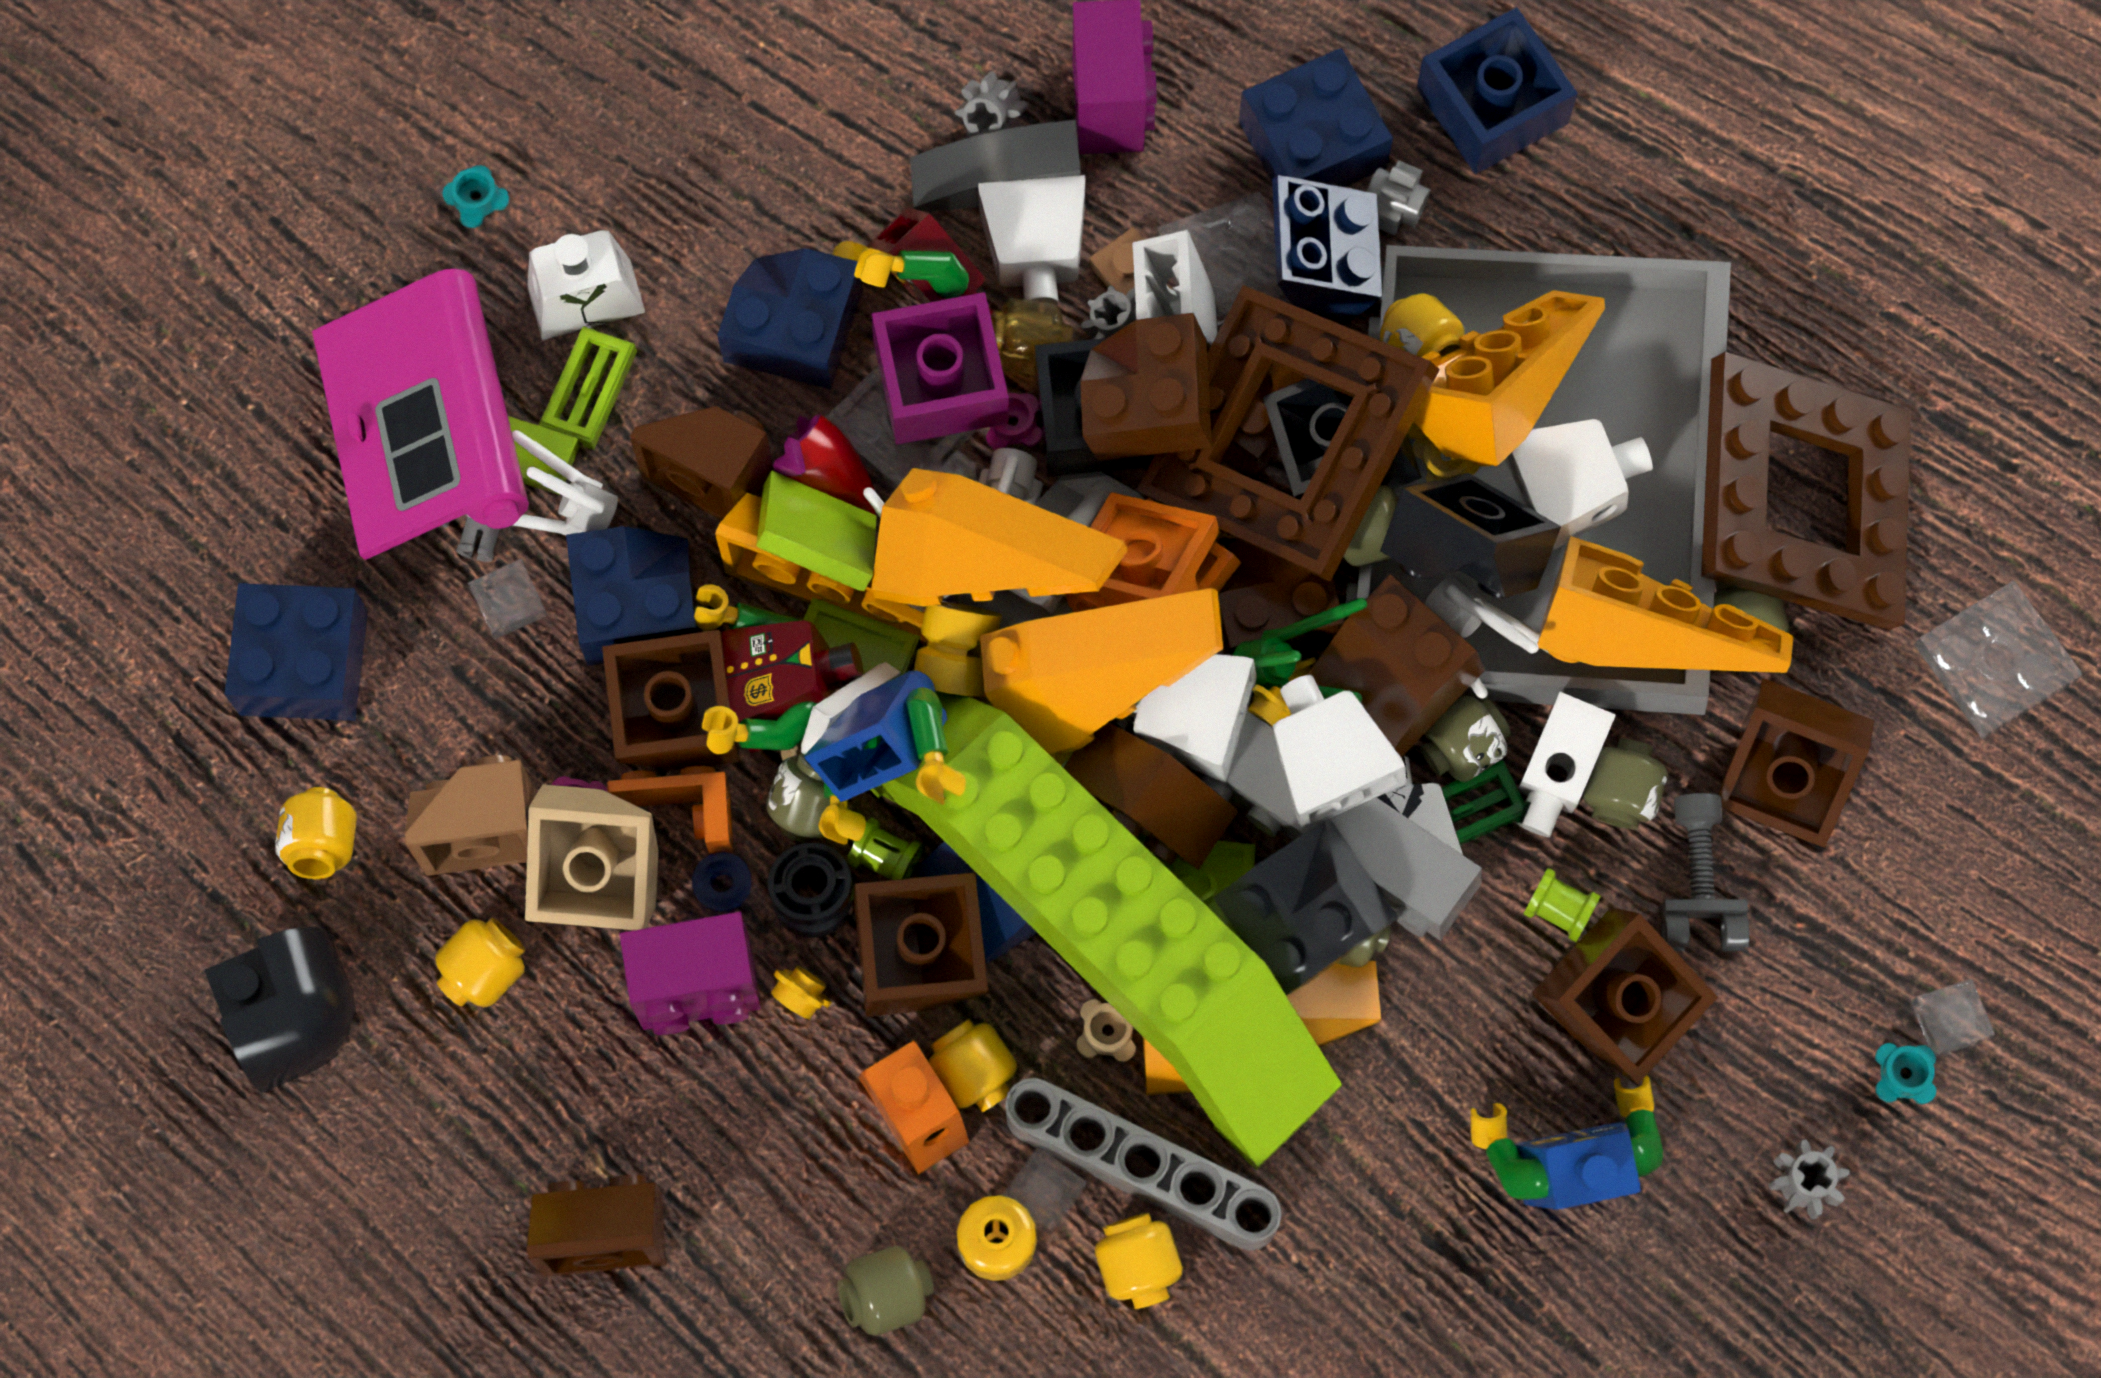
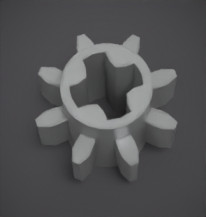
M990 71L982 79L981 84L971 80L961 90L962 95L968 101L963 102L955 110V115L963 117L964 124L968 129L966 136H977L1022 126L1016 117L1020 116L1029 105L1025 101H1020V96L1016 89L1017 81L1014 80L1009 83L1004 80H997L995 72Z
M1399 160L1396 166H1393L1391 172L1382 168L1377 169L1367 192L1377 194L1379 229L1395 235L1398 228H1401L1402 223L1415 228L1431 192V189L1420 185L1421 181L1419 179L1423 170Z
M1109 286L1107 292L1101 294L1095 300H1089L1087 303L1091 308V319L1081 323V326L1090 339L1109 338L1136 320L1135 288L1124 295L1116 291L1113 286Z
M1805 1139L1796 1145V1160L1782 1152L1774 1159L1776 1166L1784 1172L1781 1177H1778L1769 1184V1189L1781 1190L1784 1197L1788 1200L1784 1205V1212L1788 1213L1796 1206L1807 1207L1808 1215L1813 1220L1822 1215V1199L1833 1206H1838L1844 1201L1845 1197L1835 1187L1837 1182L1847 1177L1850 1172L1844 1168L1837 1169L1836 1164L1831 1159L1834 1154V1147L1830 1146L1822 1153L1811 1151L1810 1144ZM1808 1168L1817 1174L1814 1179L1815 1187L1810 1191L1801 1185L1805 1176L1803 1172Z

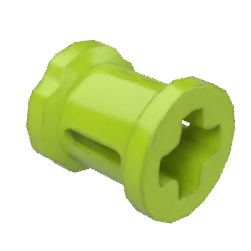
M871 817L866 821V828L861 840L854 841L848 855L847 864L853 868L862 865L890 880L910 879L923 853L924 843L918 840L909 843L881 829L880 821Z
M1547 868L1523 915L1530 919L1537 915L1568 932V939L1577 942L1601 895L1595 892L1586 895L1556 879V871Z

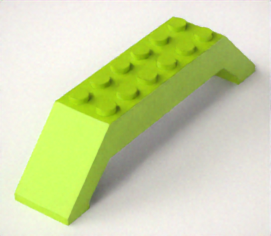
M935 690V694L939 697L947 715V721L943 729L948 754L943 757L944 764L965 776L966 787L964 793L961 796H957L944 789V805L922 794L917 789L916 778L920 769L926 764L925 761H922L917 769L870 790L878 798L884 796L917 814L1170 1062L1213 1122V1128L1257 1171L1342 1086L1339 1078L1266 963L1006 712L968 696Z

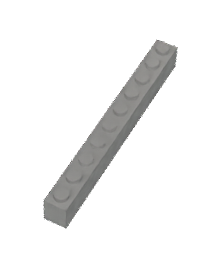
M1010 590L995 591L993 600L974 602L971 593L961 594L958 597L959 604L1000 613L1002 615L1000 629L1030 620L1074 613L1072 608L1068 606L1067 599L1053 614H1049ZM1247 711L1226 782L1215 780L1186 767L1199 776L1205 784L1226 801H1229L1231 798L1249 810L1246 814L1247 819L1261 831L1272 837H1275L1280 831L1294 841L1318 825L1316 824L1302 831L1297 820L1276 746L1273 728L1249 711ZM1132 712L1124 719L1115 717L1109 722L1134 735L1133 729L1137 713ZM1377 797L1330 818L1390 906L1396 910L1395 913L1399 917L1396 921L1419 937H1423L1428 932L1441 941L1482 884V868Z

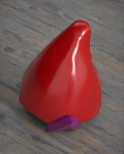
M818 414L811 419L800 415L797 419V431L789 435L785 441V454L774 461L775 471L876 515L875 509L863 495V491L867 487L875 491L874 485L860 455L847 436L837 425L822 414Z

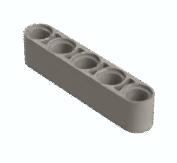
M1037 1078L1023 1079L1016 1083L1008 1092L1005 1102L1007 1125L1012 1134L1021 1141L1238 1248L1249 1251L1258 1250L1268 1245L1275 1237L1282 1216L1281 1207L1275 1195L1266 1188L1045 1080ZM1038 1098L1047 1103L1050 1113L1042 1122L1029 1124L1018 1117L1016 1109L1025 1099ZM1084 1124L1094 1125L1102 1131L1105 1140L1095 1150H1080L1070 1139V1135L1075 1128ZM1136 1151L1150 1152L1156 1157L1159 1169L1150 1177H1135L1127 1170L1125 1160ZM1196 1177L1206 1180L1213 1188L1214 1197L1204 1205L1190 1204L1183 1198L1180 1192V1186L1184 1181ZM1244 1205H1257L1265 1210L1268 1215L1269 1225L1260 1232L1252 1233L1245 1231L1236 1221L1235 1213Z

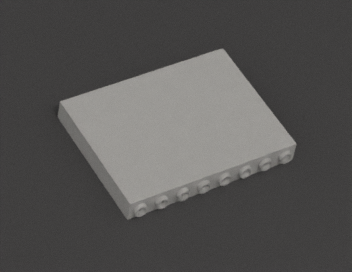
M1386 245L1385 266H1381V316L1370 317L1368 336L1380 340V330L1387 309L1399 299H1405L1420 293L1432 295L1459 318L1465 328V334L1474 330L1481 335L1502 327L1503 315L1552 290L1604 298L1605 309L1532 429L1597 419L1601 421L1611 447L1642 437L1648 447L1653 470L1625 479L1629 490L1627 509L1621 515L1578 538L1625 553L1644 562L1641 573L1664 585L1670 586L1674 579H1678L1693 586L1691 593L1698 597L1701 603L1713 608L1715 580L1701 577L1711 359L1727 350L1731 262ZM1409 438L1410 443H1411V446H1412V449H1413V444H1414L1415 440ZM1441 453V459L1443 461L1451 460V457H1446L1443 453ZM1415 457L1422 478L1394 489L1398 497L1403 488L1426 483L1428 472L1422 459ZM1506 460L1502 461L1498 466H1480L1477 473L1473 475L1523 504ZM1567 543L1551 552L1537 589L1514 595L1510 598H1497L1483 592L1477 585L1478 581L1461 571H1454L1432 577L1429 580H1422L1405 574L1400 570L1399 562L1392 560L1360 566L1358 583H1347L1346 603L1358 598L1366 599L1391 574L1425 604L1428 596L1439 583L1448 577L1454 576L1470 590L1476 591L1490 604L1540 633L1542 621ZM1484 622L1471 635L1463 638L1478 652L1485 669L1479 676V679L1488 691L1486 697L1491 701L1554 705L1559 692H1562L1598 708L1696 715H1705L1709 698L1710 670L1592 666L1580 661L1568 663L1556 659L1541 648L1536 653H1529ZM1471 686L1462 694L1471 695L1481 700Z

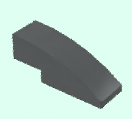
M1076 120L1039 123L994 131L942 145L910 157L914 209L928 212L979 208L978 183L1080 176Z

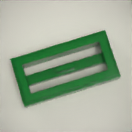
M1503 760L1495 763L1470 781L1460 782L1457 780L1441 787L1445 801H1448L1497 778L1502 788L1449 811L1452 823L1507 799L1511 804L1510 807L1455 831L1460 845L1519 819L1525 802Z

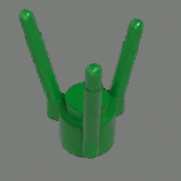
M1358 598L1283 628L1265 630L1260 640L1241 642L1236 647L1233 656L1254 659L1257 675L1255 685L1265 686L1268 691L1272 686L1282 689L1283 686L1290 682L1288 677L1293 674L1296 662L1301 659V653L1293 650L1285 641L1361 611L1367 607V601L1364 598ZM1317 685L1324 700L1342 691H1346ZM1351 691L1358 699V701L1361 703L1363 699L1362 695L1358 692Z

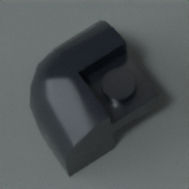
M298 927L268 935L256 940L257 948L204 970L222 1015L220 1022L247 1078L261 1093L313 1072L338 1056L336 1052L350 1033L353 1016L357 1014L353 991L333 940L321 928Z

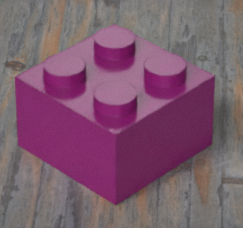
M1140 0L1073 2L1072 62L1079 154L1144 152L1145 131L1155 130L1154 105L1157 103L1156 73L1152 71L1151 54H1153L1152 20H1141Z
M985 292L871 313L873 341L896 445L1008 424L1009 396Z
M741 912L619 933L629 1001L643 1030L653 1029L656 1035L676 1034L690 1028L689 1022L713 1018L714 1024H732L748 1019V1011L761 1009L751 941Z

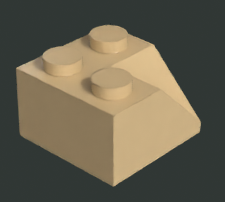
M542 784L529 806L525 921L624 930L645 929L656 908L659 850L652 813L602 789Z

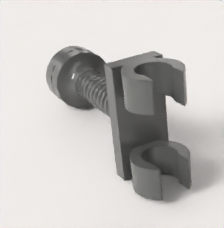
M1693 793L1674 798L1675 824L1686 827L1689 832L1688 838L1690 839H1688V844L1690 845H1688V849L1690 850L1689 861H1691L1689 862V867H1691L1689 869L1691 873L1690 884H1692L1690 889L1692 890L1691 896L1693 897L1691 899H1665L1659 907L1661 918L1660 936L1675 951H1685V947H1689L1690 932L1688 918H1720V945L1722 951H1745L1744 947L1749 946L1748 900L1715 899V896H1713L1715 894L1713 890V867H1711L1713 866V861H1711L1713 856L1711 855L1712 844L1710 843H1712V838H1710V831L1713 825L1723 822L1722 797L1711 793Z

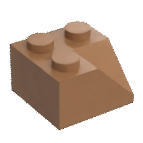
M505 755L482 757L476 760L475 766L460 767L450 780L434 781L426 785V790L410 792L405 827V843L426 876L527 863L529 806L537 792L521 760L512 761L511 757Z

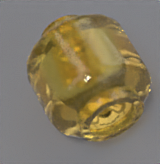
M1012 298L1004 303L1001 311L993 310L991 314L1002 370L1006 372L1035 375V345L1071 342L1073 338L1072 325L1063 324L1061 310L1051 302Z

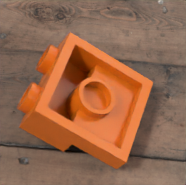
M1111 492L1090 528L1124 541L1128 551L1099 591L1065 594L1068 606L1072 608L1073 612H1080L1199 590L1195 574L1220 533L1216 516Z

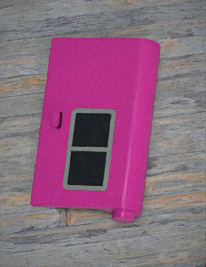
M445 269L435 272L312 331L359 556L367 560L465 514L474 521L494 529L512 526L528 510L529 502L480 297L472 274L460 269Z

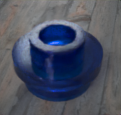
M718 852L708 855L698 863L693 872L692 887L696 898L703 906L713 911L725 912L739 907L747 899L752 887V878L748 866L741 858L731 853ZM719 875H728L733 879V885L728 891L717 892L712 888L713 880Z

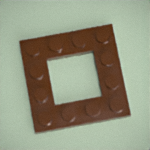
M1242 285L1207 353L1212 448L1155 454L1136 491L1147 498L1150 497L1157 503L1216 516L1219 531L1325 580L1331 581L1440 369L1429 360ZM1271 363L1353 397L1301 500L1220 465Z
M1723 352L1712 358L1701 577L1888 630L1905 625L1911 410L1728 352ZM1770 431L1849 455L1846 552L1766 529Z

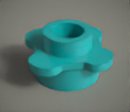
M476 165L462 170L454 177L452 182L444 187L442 192L445 203L456 207L461 214V223L469 228L479 227L483 223L484 217L494 210H504L509 204L508 192L504 188L496 186L490 169L483 165ZM480 193L481 197L478 200H472L471 195Z
M1885 1043L1877 1049L1875 1060L1880 1065V1081L1876 1084L1875 1091L1881 1100L1892 1103L1897 1098L1913 1099L1916 1103L1924 1105L1934 1099L1936 1087L1932 1081L1935 1075L1934 1064L1936 1056L1932 1049L1925 1045L1897 1048L1893 1043ZM1901 1069H1908L1911 1072V1077L1904 1079L1900 1074Z

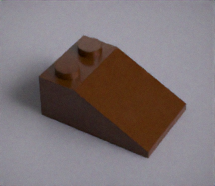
M1390 574L1366 598L1367 607L1351 614L1308 675L1313 676L1317 685L1360 693L1363 697L1361 705L1399 756L1402 757L1476 681L1485 669L1477 650Z

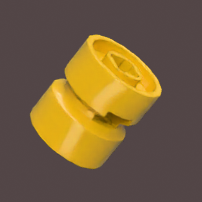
M942 601L941 605L926 606L921 633L928 639V645L917 650L914 670L926 674L932 680L936 691L970 697H986L984 693L980 636L1000 630L1002 615L991 610Z

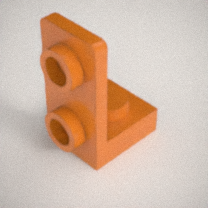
M691 766L680 770V775L657 777L655 772L638 770L622 774L621 780L607 782L608 793L637 807L703 801V804H694L692 809L695 840L705 839L710 857L734 856L731 794L725 772H715V769L709 766Z

